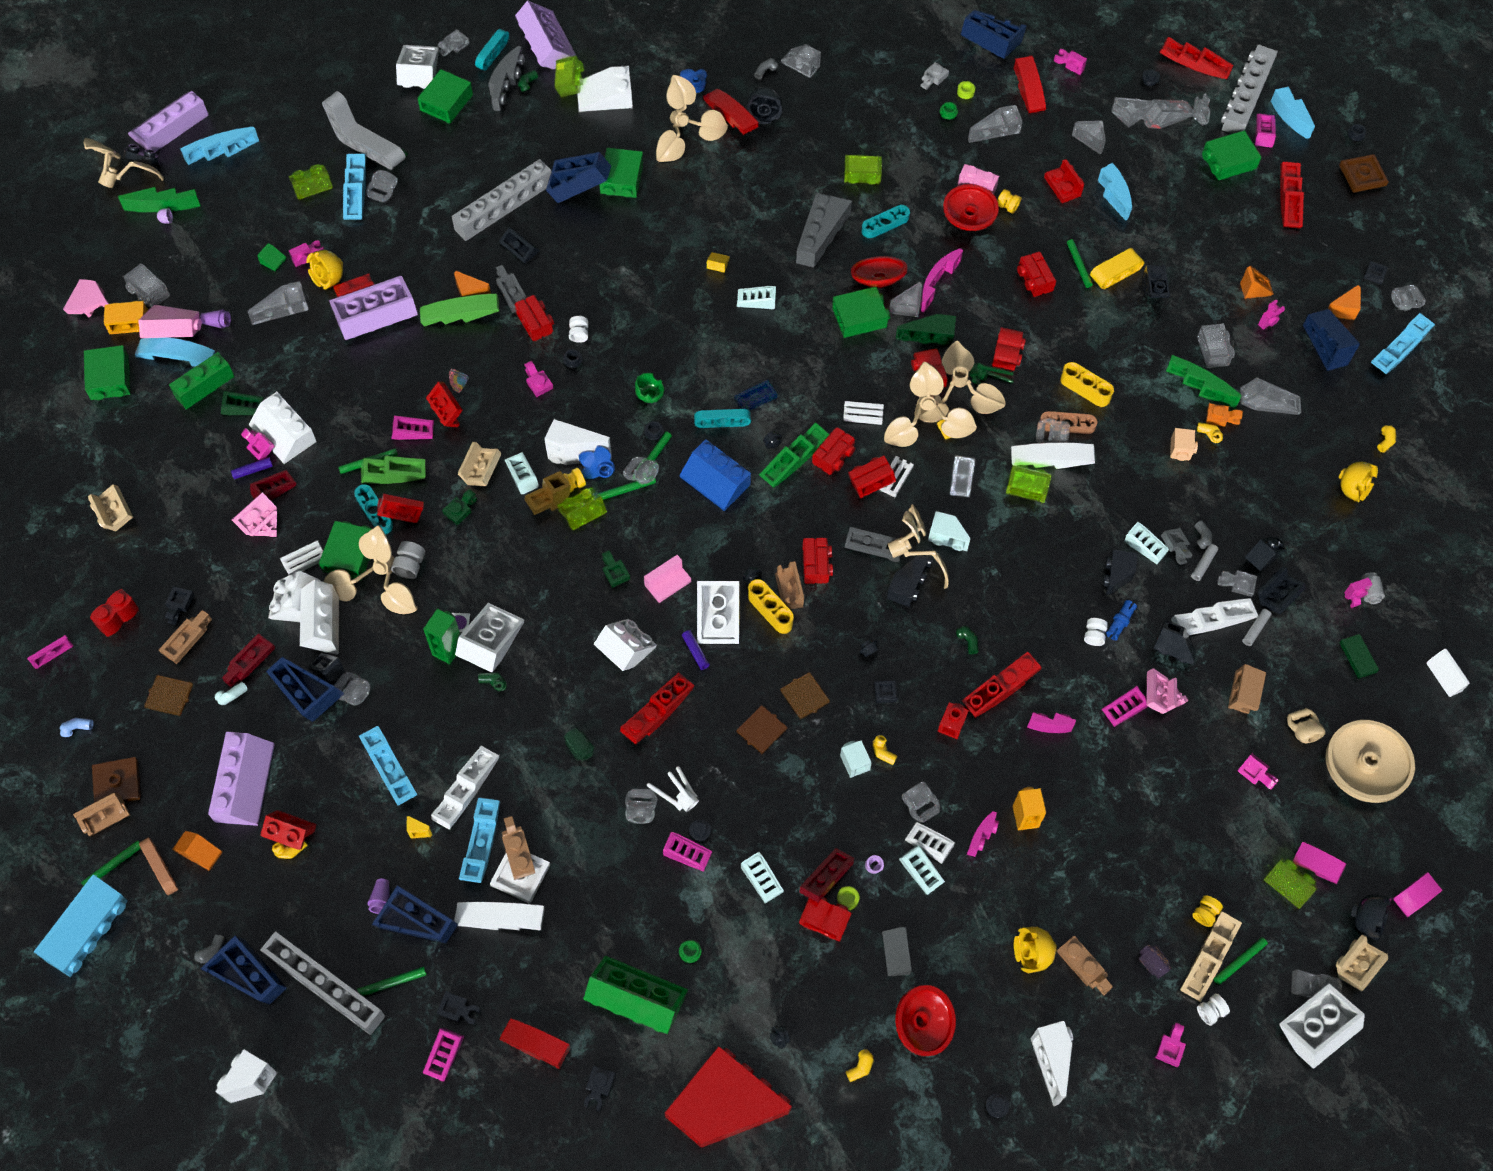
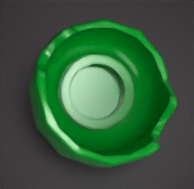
M642 373L637 377L635 393L640 400L646 403H655L663 397L665 389L661 379H655L653 373Z

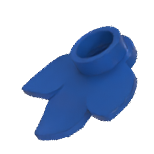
M685 69L680 72V77L687 79L694 86L696 93L702 92L705 89V79L707 77L705 70L700 69L695 72L692 69Z
M597 445L594 452L584 451L578 455L579 461L585 467L581 471L584 478L594 479L598 476L607 478L613 474L615 466L613 461L610 460L611 454L609 450L604 446Z

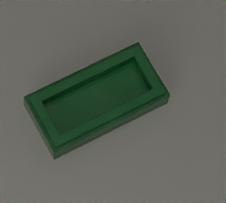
M1360 634L1342 639L1339 642L1358 679L1379 671Z

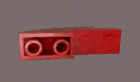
M1026 652L997 676H992L974 690L962 702L974 717H977L1024 686L1028 679L1041 670V666L1029 652Z
M677 673L651 696L649 703L621 726L620 732L635 744L646 735L650 736L683 702L694 688V684L680 673Z

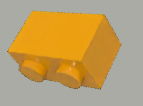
M144 301L105 304L104 325L109 334L140 332L139 319L148 309Z
M1026 787L1018 792L1013 804L1018 830L1040 827L1046 815L1041 788Z

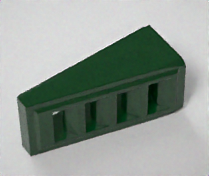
M224 391L221 414L254 415L260 403L264 401V397ZM253 403H257V408H253Z

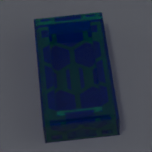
M766 380L734 395V399L740 409L750 411L776 399L778 394L769 380Z

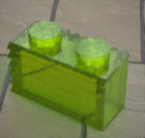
M577 56L556 60L555 88L559 95L563 97L580 93V87L583 85L581 72L584 71L582 61H579Z
M845 155V183L855 184L863 182L879 184L881 182L882 156Z
M1013 465L1006 494L1044 503L1052 475L1047 474L1044 470L1035 471L1028 469L1024 465Z

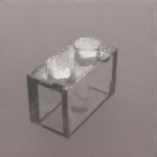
M142 263L123 276L126 282V289L131 294L135 293L138 300L144 301L150 308L154 305H159L170 296L166 285Z
M1224 323L1201 326L1197 338L1206 368L1229 366L1232 358H1234L1235 351L1233 346L1230 345V335L1226 331Z

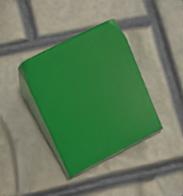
M269 243L258 254L260 264L274 271L287 259L285 255Z

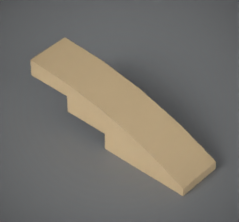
M1222 911L1220 912L1180 989L1182 992L1200 1002L1202 1001L1242 924L1240 921Z

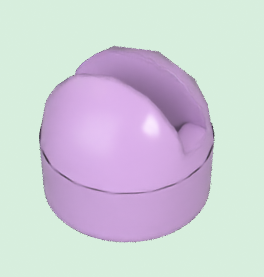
M169 208L159 210L157 219L164 224L172 223L173 215Z
M877 855L869 857L865 862V868L872 874L879 873L884 867L882 858ZM876 860L878 864L871 869L869 866Z

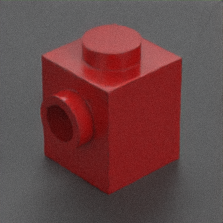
M949 702L938 732L958 740L969 710L965 709L961 704Z

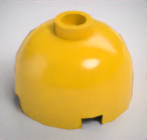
M327 250L315 251L308 255L306 260L307 263H310L308 273L316 286L321 287L322 285L323 289H327L341 280L343 263L337 255Z
M1354 462L1347 469L1344 468L1339 476L1343 493L1357 502L1365 500L1374 486V483H1371L1372 477L1377 478V466L1367 462Z
M1039 927L1019 929V936L1014 938V953L1017 962L1021 960L1024 966L1021 969L1026 973L1046 970L1053 963L1056 953V944L1047 931Z

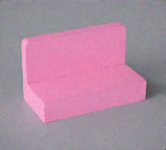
M678 555L644 576L645 587L659 603L691 582L690 576L682 568V560Z

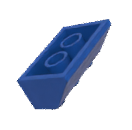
M706 439L692 452L680 473V477L723 511L751 484V473Z

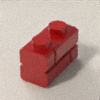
M1037 252L1020 258L1017 270L1018 274L1025 279L1026 289L1031 291L1034 297L1052 292L1055 288L1056 279L1042 253Z
M532 295L525 300L523 299L515 303L516 314L532 341L552 334L554 321L550 314L546 315V308L542 300L538 301L536 296Z
M836 427L813 453L812 463L818 468H822L829 475L835 470L839 471L844 464L843 460L846 457H851L855 451L854 437Z
M885 455L880 458L875 457L869 463L863 466H856L852 471L848 472L850 480L860 498L896 482L894 472Z
M804 538L802 546L804 583H828L829 576H833V564H829L828 558H832V546H828L827 538Z

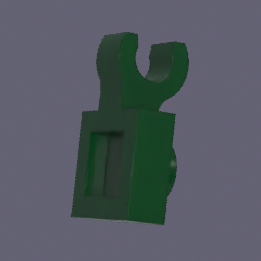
M468 489L461 500L455 497L442 510L443 514L456 525H459L471 513L469 506L476 502V494L471 489Z
M609 550L602 553V560L606 565L603 568V572L612 588L630 580V575L622 560L615 562Z

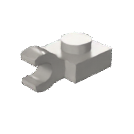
M935 62L925 71L922 77L924 82L920 86L928 89L933 83L939 85L948 77L949 70Z

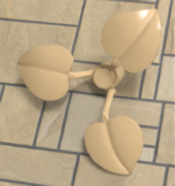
M672 75L667 90L668 104L677 109L670 115V120L674 124L673 127L676 133L672 130H667L660 136L656 149V158L659 162L674 161L683 155L685 142L679 138L680 131L678 127H684L688 123L700 126L699 136L708 141L719 139L728 128L723 115L716 110L706 111L701 117V123L689 119L688 115L682 112L687 108V105L694 103L696 91L687 79L677 75Z
M90 138L84 139L85 149H94L105 154L103 171L98 181L100 184L113 188L116 179L120 180L121 176L131 166L148 170L158 175L162 181L164 180V177L157 169L138 161L129 162L117 174V169L110 167L112 157L120 159V154L98 141Z
M955 341L946 350L942 358L946 374L952 375V382H950V386L942 400L939 395H935V401L943 414L947 416L949 408L944 402L948 399L954 386L964 387L968 385L971 393L974 394L971 398V406L978 413L989 414L1004 408L1006 405L1005 399L1001 392L993 385L983 383L978 385L976 391L973 389L971 381L968 380V374L974 366V358L959 341ZM918 399L917 404H916V409H915V412H914V416L916 415V412H917V409H918V405L920 404V400H919V399ZM933 408L929 411L921 409L918 419L924 422H938L942 420V417Z
M924 361L910 381L912 392L919 396L920 400L915 418L912 423L905 416L894 419L885 431L884 441L899 447L912 445L918 437V430L914 425L917 423L921 409L929 411L935 408L942 419L945 420L941 425L942 431L951 438L966 437L972 434L977 426L972 414L964 408L952 409L947 417L943 414L935 401V395H939L943 390V379L932 365Z
M912 504L902 519L911 528L912 532L887 543L893 558L902 554L905 557L932 555L944 572L945 589L948 587V572L940 555L936 551L909 552V549H912L909 538L915 535L918 543H920V530L923 536H926L924 523L918 510ZM911 513L915 516V519H916V521H917V527H916V525H915V522H914V519H913V516L911 515Z
M380 525L365 533L359 540V548L366 558L374 559L371 568L351 580L350 574L347 571L334 570L324 580L325 583L334 586L339 600L349 601L357 593L354 583L372 571L379 575L386 574L384 583L386 591L381 594L384 606L398 614H409L418 609L412 593L404 584L394 582L388 586L394 557L389 541Z

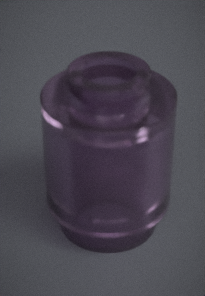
M1149 944L1139 952L1142 955L1139 960L1152 976L1155 975L1157 979H1160L1172 969L1169 965L1170 961L1157 945L1152 947Z

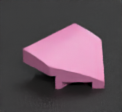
M80 279L63 310L67 314L85 313L90 317L96 308L105 307V304L109 303L104 296V290L96 281Z
M262 492L240 511L232 521L246 535L276 537L277 507Z
M1154 668L1147 672V706L1164 714L1188 702L1187 697L1182 696V693L1179 692L1176 678L1169 681L1166 676Z

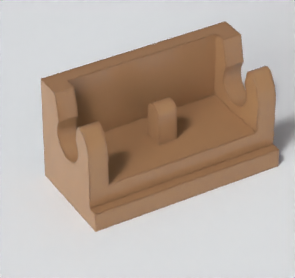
M790 562L789 567L786 569H782V565H779L777 573H775V579L780 599L790 610L802 608L804 605V594L796 562Z
M1246 664L1236 670L1228 708L1247 714L1250 713V710L1257 711L1260 705L1266 672Z
M112 793L73 815L84 834L87 833L88 836H92L130 816V813L121 795Z

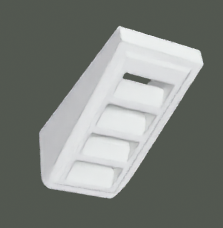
M916 822L905 841L913 846L919 845L925 854L941 864L955 844L949 838ZM920 830L923 833L921 834L918 840L914 839L915 835ZM927 835L930 838L928 839L926 844L922 843V841ZM933 840L937 841L933 848L929 847ZM943 845L944 848L942 849V851H937L939 846Z

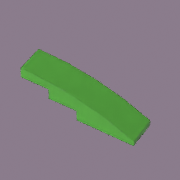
M482 294L457 297L420 307L421 324L428 326L439 321L448 324L463 319L466 323L498 312V295Z

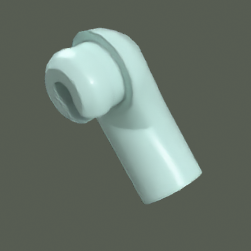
M240 682L227 692L218 691L215 694V700L218 701V704L226 705L245 693L247 686Z

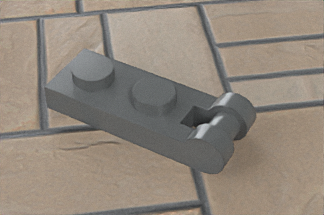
M853 527L849 528L845 548L888 558L893 562H899L901 555L893 558L890 549H886L887 543L898 538Z

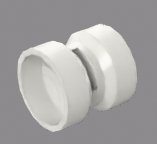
M574 316L570 319L569 339L571 341L581 343L588 339L587 329L589 322L587 318Z
M1099 618L1088 619L1086 625L1088 631L1085 633L1084 641L1094 646L1103 645L1106 638L1104 632L1107 631L1108 623Z
M1218 994L1211 996L1207 1003L1203 1002L1197 1006L1200 1017L1210 1026L1216 1023L1219 1017H1224L1230 1013L1227 1003Z

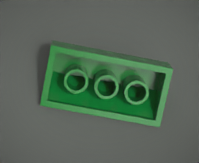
M604 956L589 978L583 1000L590 1002L594 1006L610 1010L616 1015L632 1019L636 1023L649 1026L657 1032L668 1034L677 1018L688 989Z

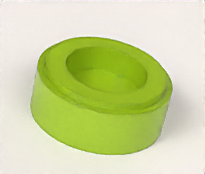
M968 81L961 82L957 89L958 96L963 99L972 98L975 94L974 84Z
M850 886L841 888L837 895V903L846 906L848 910L854 909L859 903L858 891Z

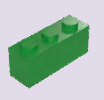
M217 352L170 383L169 386L175 398L185 409H188L234 378V374L229 363Z
M437 609L423 630L432 656L451 664L456 656L455 653L460 636L456 618L452 613Z

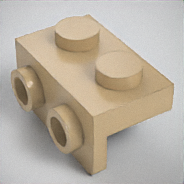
M472 442L458 471V475L467 485L487 486L502 453L498 449L481 448L477 442Z
M116 485L110 486L100 496L93 494L88 496L91 503L90 507L96 513L99 525L105 529L117 531L133 518L119 487Z
M1361 935L1358 940H1354L1351 943L1347 954L1338 959L1336 964L1338 978L1363 991L1388 960V954L1368 944L1367 937Z

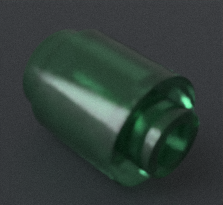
M574 728L564 736L566 746L577 760L584 761L593 755L594 746L583 731Z

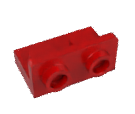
M1067 159L1062 161L1061 167L1045 173L1044 178L1061 203L1081 196L1084 182Z
M366 274L335 285L333 288L338 298L375 284L371 280L370 275Z
M438 381L426 399L444 426L458 427L460 423L457 417L463 409L446 384Z
M383 494L382 498L378 500L377 516L417 523L423 510L424 502Z
M276 810L265 816L261 836L300 850L303 847L305 837L315 832L317 824Z

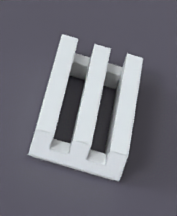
M845 401L843 421L882 425L884 405Z
M898 456L895 457L890 466L894 471L895 467L899 465L894 474L896 479L902 469L906 468L894 491L890 490L894 483L886 488L879 489L893 497L897 496L914 465L906 463L907 461L904 459L902 461L899 460L900 457Z
M315 541L280 558L288 575L319 564L323 550L318 541ZM317 554H320L319 556H317V557H315V558H313V559H311V560H308L309 558H311V557H313V556H315V555H317ZM299 563H302V564H300V565H298V566H296V567L290 569L291 567H293V566H295V565H297V564H299Z

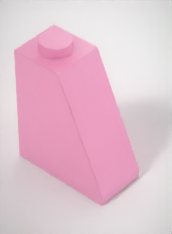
M154 305L139 319L140 338L193 337L202 326V321L199 319V311Z

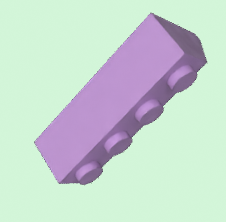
M527 0L515 16L525 34V38L531 45V50L537 57L538 63L543 67L556 69L576 62L578 58L553 11Z
M190 91L135 127L128 134L145 150L148 149L156 152L208 116L203 100Z
M402 275L329 300L345 340L418 315L413 297Z
M226 732L208 813L215 823L258 826L275 746L273 742L248 733Z

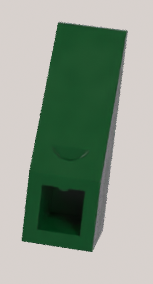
M935 314L897 326L895 339L951 346L954 339L956 316Z

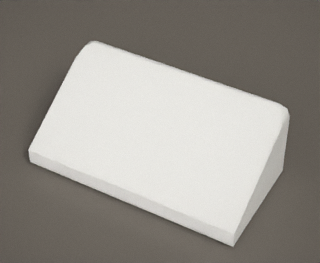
M1446 648L1427 662L1428 667L1449 697L1462 692L1470 684Z

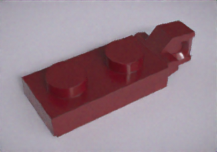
M257 634L229 662L228 672L222 677L224 682L232 687L239 679L241 681L245 679L275 649L274 644L261 634Z

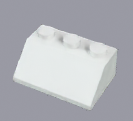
M275 392L260 403L249 423V426L256 433H263L275 445L272 451L283 464L316 442L312 429L278 392Z
M313 580L301 588L300 646L337 655L339 654V596L332 584Z
M1328 984L1280 1023V1027L1295 1052L1314 1069L1363 1029L1365 1014L1332 985Z

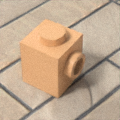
M1175 428L1171 437L1170 458L1180 461L1191 459L1193 453L1197 452L1198 442L1195 441V430Z

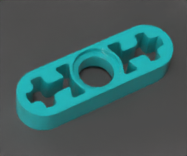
M498 29L478 54L475 61L477 68L484 71L489 68L508 43L509 32Z
M898 205L865 220L862 224L863 236L874 238L906 223L910 216L909 208L905 205ZM888 219L891 223L883 224L881 220Z
M747 409L701 410L694 414V424L699 428L742 427L751 423V413Z
M365 484L358 486L354 492L356 500L372 526L375 528L377 525H380L378 519L381 517L386 526L380 525L385 535L390 533L393 529L391 518L377 516V512H368L371 506H378L379 499L372 488ZM363 492L368 495L369 500L367 502L364 496L361 495Z

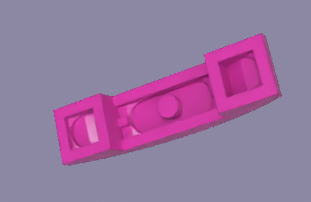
M957 249L944 256L928 274L922 293L921 312L925 313L934 300L935 288L933 287L943 273L946 271L952 274L961 262L962 249Z

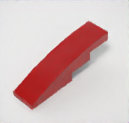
M1170 37L1165 40L1159 52L1190 69L1222 79L1229 77L1234 66L1205 47L1200 51L1188 42L1181 45Z
M717 88L703 96V99L713 110L720 112L724 119L733 128L737 127L743 135L758 127V121L740 103Z
M1281 163L1280 196L1283 227H1303L1304 192H1302V177H1300L1301 163Z

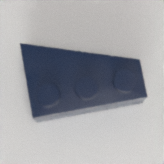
M973 10L965 17L961 36L1003 59L1022 43L1027 25L1021 24V27L1010 24V20L1006 19L1003 22L994 19L995 16Z
M600 152L555 160L546 191L557 203H560L607 181L611 165Z
M1330 309L1308 314L1303 324L1327 371L1347 366L1350 363L1360 343Z
M283 657L266 671L301 715L312 722L345 694L335 686Z
M397 886L372 925L385 930L447 943L458 923Z
M234 936L201 968L205 972L267 1004H271L287 989L246 940Z

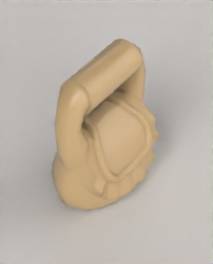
M1305 708L1288 714V726L1295 732V736L1300 742L1305 744L1312 743L1325 735V728L1319 723L1317 715L1312 710ZM1308 716L1312 718L1303 722H1299L1298 724H1295L1293 722L1295 720L1302 719Z

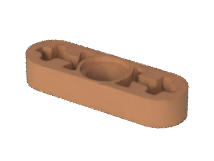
M1048 411L1041 415L1039 425L1041 429L1048 432L1092 434L1096 429L1097 419L1090 414ZM1046 419H1050L1051 424H1048ZM1067 419L1071 420L1073 422V425L1066 426L1064 425L1063 421Z
M150 837L139 842L165 893L169 896L179 890Z

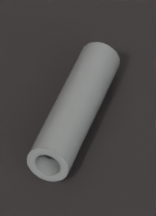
M1211 544L1206 549L1191 575L1194 580H1201L1218 551L1216 545Z
M1262 609L1242 640L1245 645L1251 646L1271 616L1269 610Z

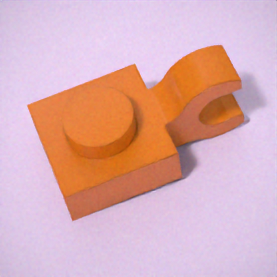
M1209 403L1206 424L1225 427L1226 423L1229 422L1238 425L1240 424V419H1242L1243 411H1228L1229 406Z

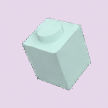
M850 741L844 744L841 748L840 756L850 778L870 771L871 761L862 741Z

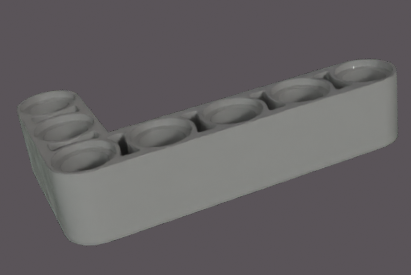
M334 92L322 102L333 130L342 143L365 154L370 159L390 170L406 158L400 147L357 124L345 97L340 92Z

